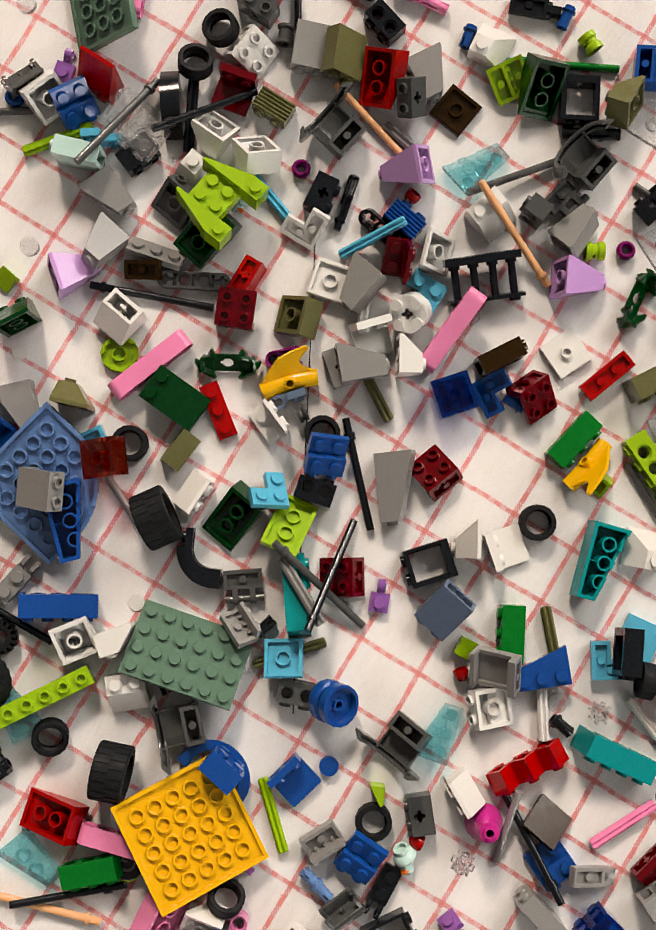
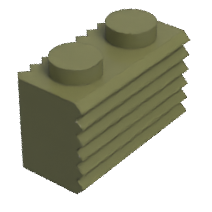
M263 86L252 102L253 113L259 118L263 119L265 117L269 119V123L275 128L281 127L285 129L296 112V105Z

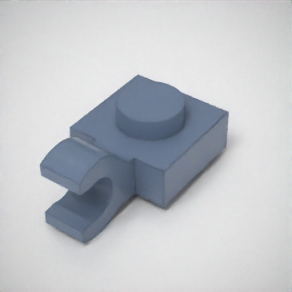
M302 387L283 395H276L273 399H281L283 401L282 405L277 407L278 410L285 408L288 401H293V403L304 400L303 396L307 394L305 388Z

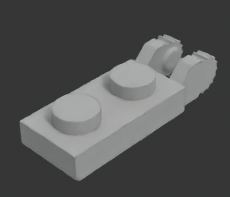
M30 553L0 582V601L5 605L9 604L42 565L38 561L27 571L24 566L33 557Z
M608 865L570 866L568 886L572 888H592L614 885V880L608 877L605 878V873H615L616 868Z

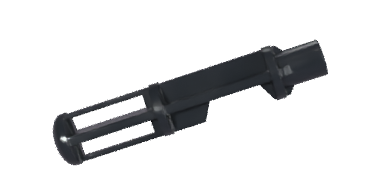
M354 174L349 175L340 202L342 207L339 216L334 219L333 230L340 232L342 225L345 224L356 187L360 180Z

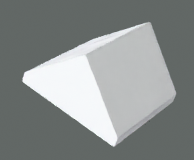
M429 227L418 269L446 276L448 268H443L442 260L451 259L455 240Z

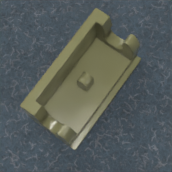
M183 428L160 459L178 472L201 441Z

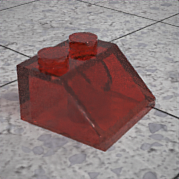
M106 436L79 441L83 480L129 474L125 436Z

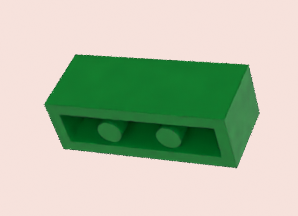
M584 411L544 454L560 469L569 468L576 461L574 457L578 453L582 454L589 447L587 443L591 439L594 441L602 433L600 429L603 425L588 411Z
M500 604V608H497L496 612L499 627H496L495 638L498 639V647H495V649L522 655L523 665L526 606Z
M111 853L66 861L57 868L62 891L70 890V892L79 891L82 887L87 886L88 889L96 888L102 883L112 885L117 883L118 879L124 874L120 856Z

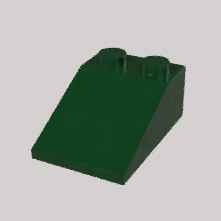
M528 52L521 73L517 114L551 122L571 65L560 59Z
M229 213L222 219L223 222L232 228V237L226 245L243 227ZM190 221L173 243L199 269H202L220 252L202 238L192 221Z
M21 297L15 301V304L0 308V333L8 338L42 321L33 301L28 297Z
M163 365L159 366L138 395L189 432L212 402Z
M242 480L229 489L202 526L204 530L230 552L266 510L263 508H251L248 495L250 487Z

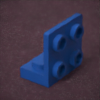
M295 752L267 779L266 784L271 789L275 787L295 807L321 782V778Z

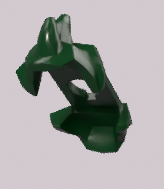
M647 268V273L637 274L633 289L625 306L621 308L624 316L616 319L618 322L623 323L619 326L620 329L636 328L640 322L646 319V314L637 316V312L648 291L656 297V274L653 270ZM638 293V301L634 304V295Z
M213 348L210 349L208 355L204 354L200 360L195 358L194 361L199 373L206 374L211 378L216 379L215 371L241 372L238 377L240 380L254 375L262 363L261 360L256 361L255 356H248V353L243 349L240 350L239 354H217ZM228 358L233 361V365L225 366L221 361Z

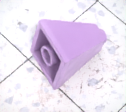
M415 143L380 166L378 170L379 179L382 182L435 184L429 145Z
M50 252L47 257V267L59 300L98 276L100 271L103 270V266L94 271L81 259L82 254Z
M573 255L557 259L552 262L549 299L553 300L604 290L607 283L604 278L605 275Z

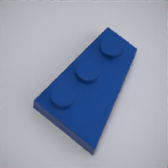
M566 645L522 666L519 692L572 684Z

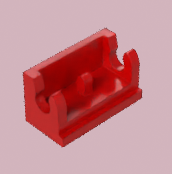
M246 254L227 287L254 291L267 268L262 262Z

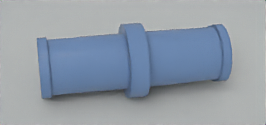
M305 866V870L302 869L299 872V876L310 886L309 889L312 892H315L325 904L328 903V900L330 901L334 894L323 884V880L320 877L318 878L308 866Z

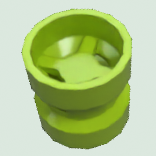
M593 29L584 33L577 40L579 45L585 48L584 52L588 57L598 52L604 46L601 40L596 38V33Z
M600 241L594 244L588 242L583 250L584 261H591L593 258L598 261L605 260V242Z

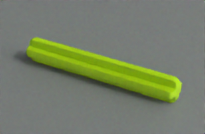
M86 122L81 124L78 129H67L57 134L77 139L81 137L80 128H94L92 122ZM54 135L22 146L24 155L28 157L49 149L50 141L54 139Z
M261 777L258 779V785L276 848L279 854L288 851V846L272 790L266 784L268 777Z

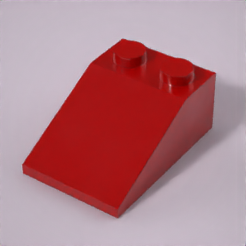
M81 45L77 77L80 75L85 77L90 92L97 95L96 98L104 104L108 102L113 105L124 89V84L115 65Z
M365 46L359 96L360 105L391 110L397 96L396 78L405 77L410 51Z
M32 787L19 825L62 846L78 845L77 838L82 822L86 820L90 807L76 800Z

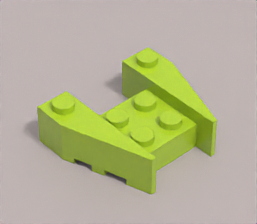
M204 157L203 170L207 174L188 194L177 186L176 199L182 208L185 209L202 238L216 250L220 251L232 237V228L223 222L222 219L240 199L256 211L267 199L269 187L252 174Z

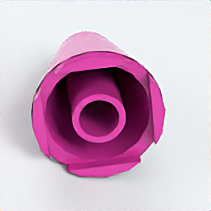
M485 803L472 818L467 819L465 816L464 824L467 833L473 839L480 842L493 843L499 838L503 827V818L496 806Z

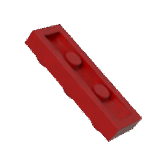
M623 350L578 388L591 402L636 364Z
M217 380L199 387L201 393L212 401L207 409L220 441L238 434Z

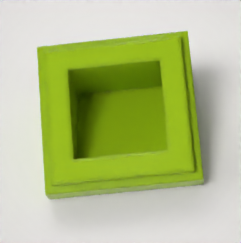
M3 265L0 268V288L8 294L20 279Z
M605 474L593 493L601 498L612 486L613 479Z
M461 635L453 653L468 660L469 653L479 644Z
M370 782V787L379 806L383 807L385 784Z

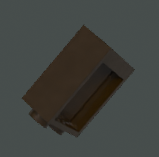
M518 336L478 356L473 361V364L482 379L522 359L528 354V346L525 340H521Z

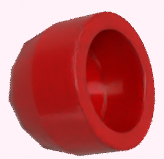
M410 187L406 191L404 198L405 200H410L409 204H415L421 199V196L415 189Z
M467 666L458 667L453 671L454 677L460 682L467 681L469 670Z
M411 835L409 837L410 846L420 851L424 845L425 836L413 837Z

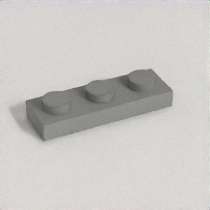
M132 236L125 250L126 254L143 260H162V266L178 272L186 259L182 252Z

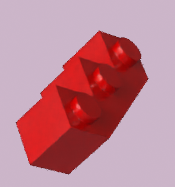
M556 738L542 742L537 745L538 748L529 752L526 750L513 757V760L507 764L501 763L488 772L485 776L495 795L509 796L515 792L514 789L520 784L526 782L533 784L540 779L539 776L545 771H558L564 767L563 764L569 760V757L560 739Z

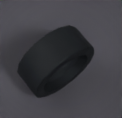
M216 8L204 17L202 32L212 46L225 48L233 44L237 39L240 26L231 11L225 8ZM221 20L230 21V27L225 34L217 37L212 36L211 30L217 22Z
M190 43L180 49L178 52V70L183 77L191 81H201L211 75L214 56L208 47L200 43ZM190 57H199L206 61L207 64L202 67H192L185 63L184 60Z
M326 415L313 417L304 429V437L307 444L312 428L318 423L329 424L334 431V435H340L338 423Z
M133 425L118 428L111 439V449L119 459L128 462L140 460L145 456L149 448V439L146 433ZM125 433H135L141 439V447L133 455L124 454L119 448V440Z
M536 504L526 507L518 519L521 533L530 540H545L556 529L557 521L555 514L544 505ZM535 511L544 513L548 519L547 529L540 534H533L526 526L528 515Z
M643 661L642 678L635 677L633 683V693L636 698L651 701L655 697L656 664Z
M47 717L35 724L32 730L31 744L39 755L45 757L60 755L68 745L69 729L67 724L61 719ZM54 728L61 732L62 740L57 745L47 746L39 741V733L44 729Z
M378 802L363 804L355 815L356 829L374 842L383 840L392 829V819L389 810L385 806L380 807ZM375 810L384 816L385 825L381 831L370 833L363 828L362 818L368 811Z
M233 878L210 890L207 896V906L210 912L221 919L235 917L244 905L246 898L245 890L241 883ZM218 889H231L236 894L238 900L233 908H223L217 904L215 893Z

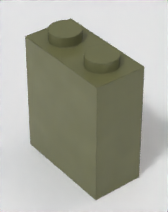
M342 23L328 26L321 72L327 74L329 78L342 81V84L361 82L365 46H367L368 37Z

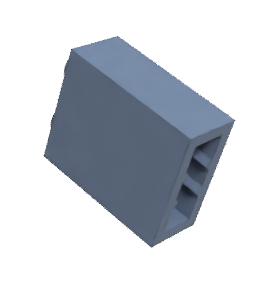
M447 579L418 607L414 616L420 624L425 625L434 637L443 641L473 613L476 604L453 582Z

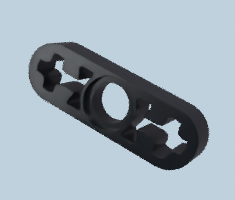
M371 208L362 210L358 216L360 224L370 233L377 230L379 225L388 224L382 216ZM370 213L371 220L365 221L366 216L364 214ZM378 220L379 222H377V223L372 227L371 225L374 224L373 222H375V221ZM398 230L391 235L405 238ZM386 237L380 240L384 245L386 243Z

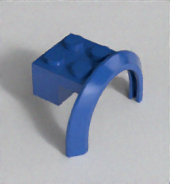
M637 44L634 53L632 78L641 75L646 76L644 91L656 92V45Z
M206 739V743L187 747L177 758L186 767L196 755L211 750L210 754L200 763L198 769L226 795L239 783L236 790L242 802L246 798L250 787L249 769L242 755L231 745L219 740Z

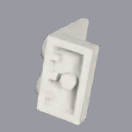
M247 24L223 55L228 59H236L247 71L257 74L259 79L279 54L280 50L255 24Z
M391 313L348 325L354 347L384 355L394 352L387 327V322L393 321Z
M263 399V404L248 415L270 446H272L289 433L287 428L290 426L283 416L278 417L276 414L278 409L271 400L267 402L266 399Z
M516 523L482 535L494 572H499L506 567L530 560L519 524Z

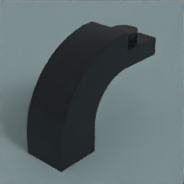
M179 71L160 73L161 121H164L166 117H175L181 114L182 88ZM183 123L176 124V127L171 129H163L165 140L184 139Z
M186 527L182 537V542H185L184 546L176 547L177 559L182 571L191 581L200 586L220 589L222 569L206 567L197 560L194 553L196 528Z

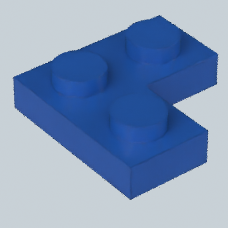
M505 367L470 385L487 419L505 410L497 392L513 384Z

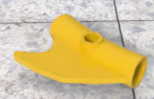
M306 345L291 350L275 360L262 383L259 384L266 400L302 387L318 386L317 369L306 367L300 363V358L308 350Z
M598 438L587 454L580 459L575 468L562 481L573 492L581 485L588 483L586 494L590 496L608 471L612 446L607 441Z

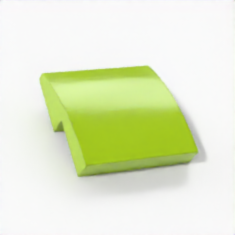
M521 54L485 70L499 107L519 98L521 73L524 66Z

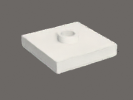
M318 257L306 294L342 305L343 302L339 297L349 267Z
M572 327L539 348L559 379H562L592 359V356Z

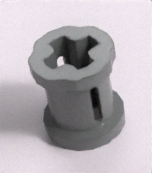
M279 23L278 39H276L275 43L279 47L290 48L292 46L291 35L294 31V26L290 23Z

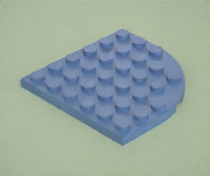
M45 402L0 448V519L50 565L58 557V552L47 512L16 506L18 467H39L41 470L64 472V481L80 477L81 532L89 523L97 504L99 476L93 453L85 439L49 402Z

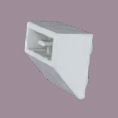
M115 287L102 301L93 323L117 344L122 346L147 318L142 309Z
M193 469L172 502L188 514L198 513L204 505L202 503L204 497H209L213 492L214 482Z
M463 765L444 776L446 780L444 786L451 799L453 797L456 798L454 803L461 816L465 814L467 819H470L486 802Z

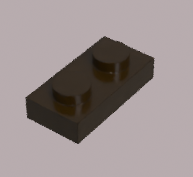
M124 260L125 279L162 280V260Z

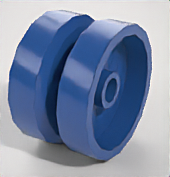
M324 679L319 681L310 692L308 706L314 718L330 726L341 728L348 725L354 719L358 711L359 700L355 689L349 685L333 679Z

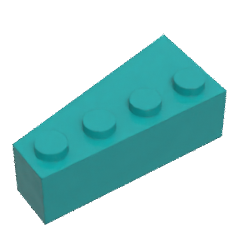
M588 520L569 592L570 595L592 601L596 600L606 581V576L610 569L612 570L619 552L621 553L624 543L627 537H630L632 531L603 522Z
M298 553L296 558L309 569L308 558L304 557V553ZM294 567L306 589H311L310 581ZM282 570L288 637L312 636L311 633L304 631L308 612Z
M579 724L570 746L584 755L583 759L593 764L597 761L600 763L599 766L608 771L613 768L616 770V774L627 778L628 775L632 777L631 780L641 786L643 783L651 786L656 776V761L630 748L627 749V747L613 740L611 742L610 739L595 731L592 732Z

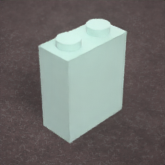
M55 133L54 139H51L49 144V150L59 164L92 172L102 169L107 158L103 148L99 145L80 165H77L74 162V158L90 142Z

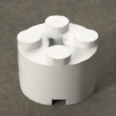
M407 292L391 303L389 313H391L393 321L390 322L396 331L414 333L424 327L430 320L432 315L431 304L421 293Z

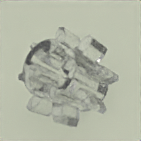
M593 701L594 706L587 708L591 711L588 718H595L594 723L596 725L599 722L606 725V720L612 718L609 715V711L612 708H605L606 702L604 701L601 704ZM599 709L602 710V712H601V715H602V716H600V717L597 715V714H599V711H598Z
M458 850L457 854L453 855L450 860L453 863L451 869H454L457 875H465L467 877L469 872H473L475 865H473L475 858H472L468 851L461 852Z

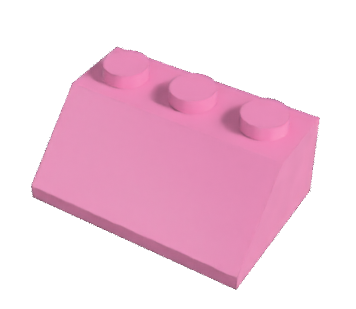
M148 890L129 930H178L191 902L162 917Z

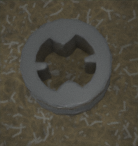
M301 404L300 408H294L301 423H304L305 419L310 420L303 404Z

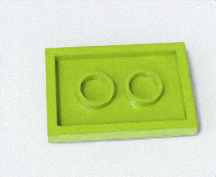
M288 494L290 506L288 509H275L260 540V544L277 551L272 546V543L278 540L283 546H287L289 551L296 557L319 507Z

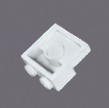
M493 687L468 690L465 702L470 707L471 715L468 716V723L473 730L483 731L514 724L511 698L506 697V690Z

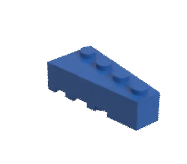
M80 477L64 481L62 511L47 512L61 564L81 558Z
M18 592V618H22V622H34V618H42V622H54V618H62V622H71L74 618L84 616L90 622H93V618H98V594H25V592Z

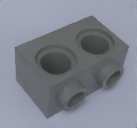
M536 192L532 197L529 195L519 208L521 213L518 217L537 230L554 205Z
M294 678L280 679L275 701L279 702L280 706L290 707V705H296L300 710L309 711L308 701L302 700L300 695L305 691L310 693L317 683ZM290 688L293 694L290 697H285L282 694V690Z

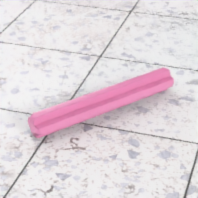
M649 800L589 839L591 846L594 849H598L656 811V803L653 800Z

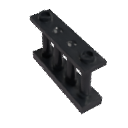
M521 249L442 260L443 268H448V271L451 272L454 301H448V306H453L454 309L462 299L458 274L460 266L467 265V268L470 270L471 286L480 291L477 267H479L478 263L486 262V266L488 265L492 293V295L487 296L486 301L509 298L510 301L520 300L521 296L526 295V291H518L515 268L516 258L522 257ZM505 259V263L508 266L510 292L499 294L496 264H498L497 260Z

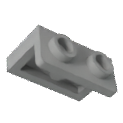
M243 601L238 603L237 609L220 615L219 620L237 649L258 641L261 626L254 620L251 610L245 606Z
M332 818L298 839L313 866L323 862L327 857L339 852L346 846L344 837Z

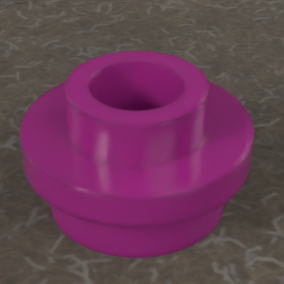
M299 159L293 163L292 173L295 177L303 179L310 174L311 167L306 160ZM304 167L305 170L303 172H299L298 168Z
M623 241L617 246L616 254L621 260H630L635 255V246L629 241ZM626 248L628 250V254H624L622 252V249Z

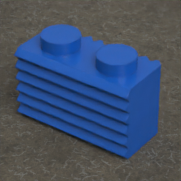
M398 198L383 214V218L389 223L400 216H404L408 224L398 231L405 238L410 239L412 243L426 227V219L421 213H414L411 210V205L406 200L401 201Z

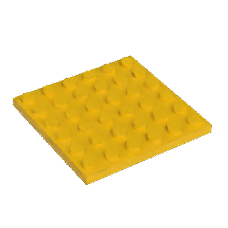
M207 756L122 800L119 804L110 807L162 917L269 858L236 788L234 787L226 795L198 769L200 763Z

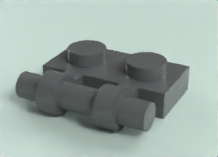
M568 175L545 198L554 205L550 212L553 217L558 212L562 214L558 222L590 199L587 194H584L581 198L577 195L581 187ZM572 200L574 205L568 210L565 205Z
M262 568L223 571L224 591L232 590V596H225L226 604L233 603V605H238L242 601L251 602L252 604L257 603V601H264V593H256V588L263 587ZM238 589H249L250 594L239 595Z

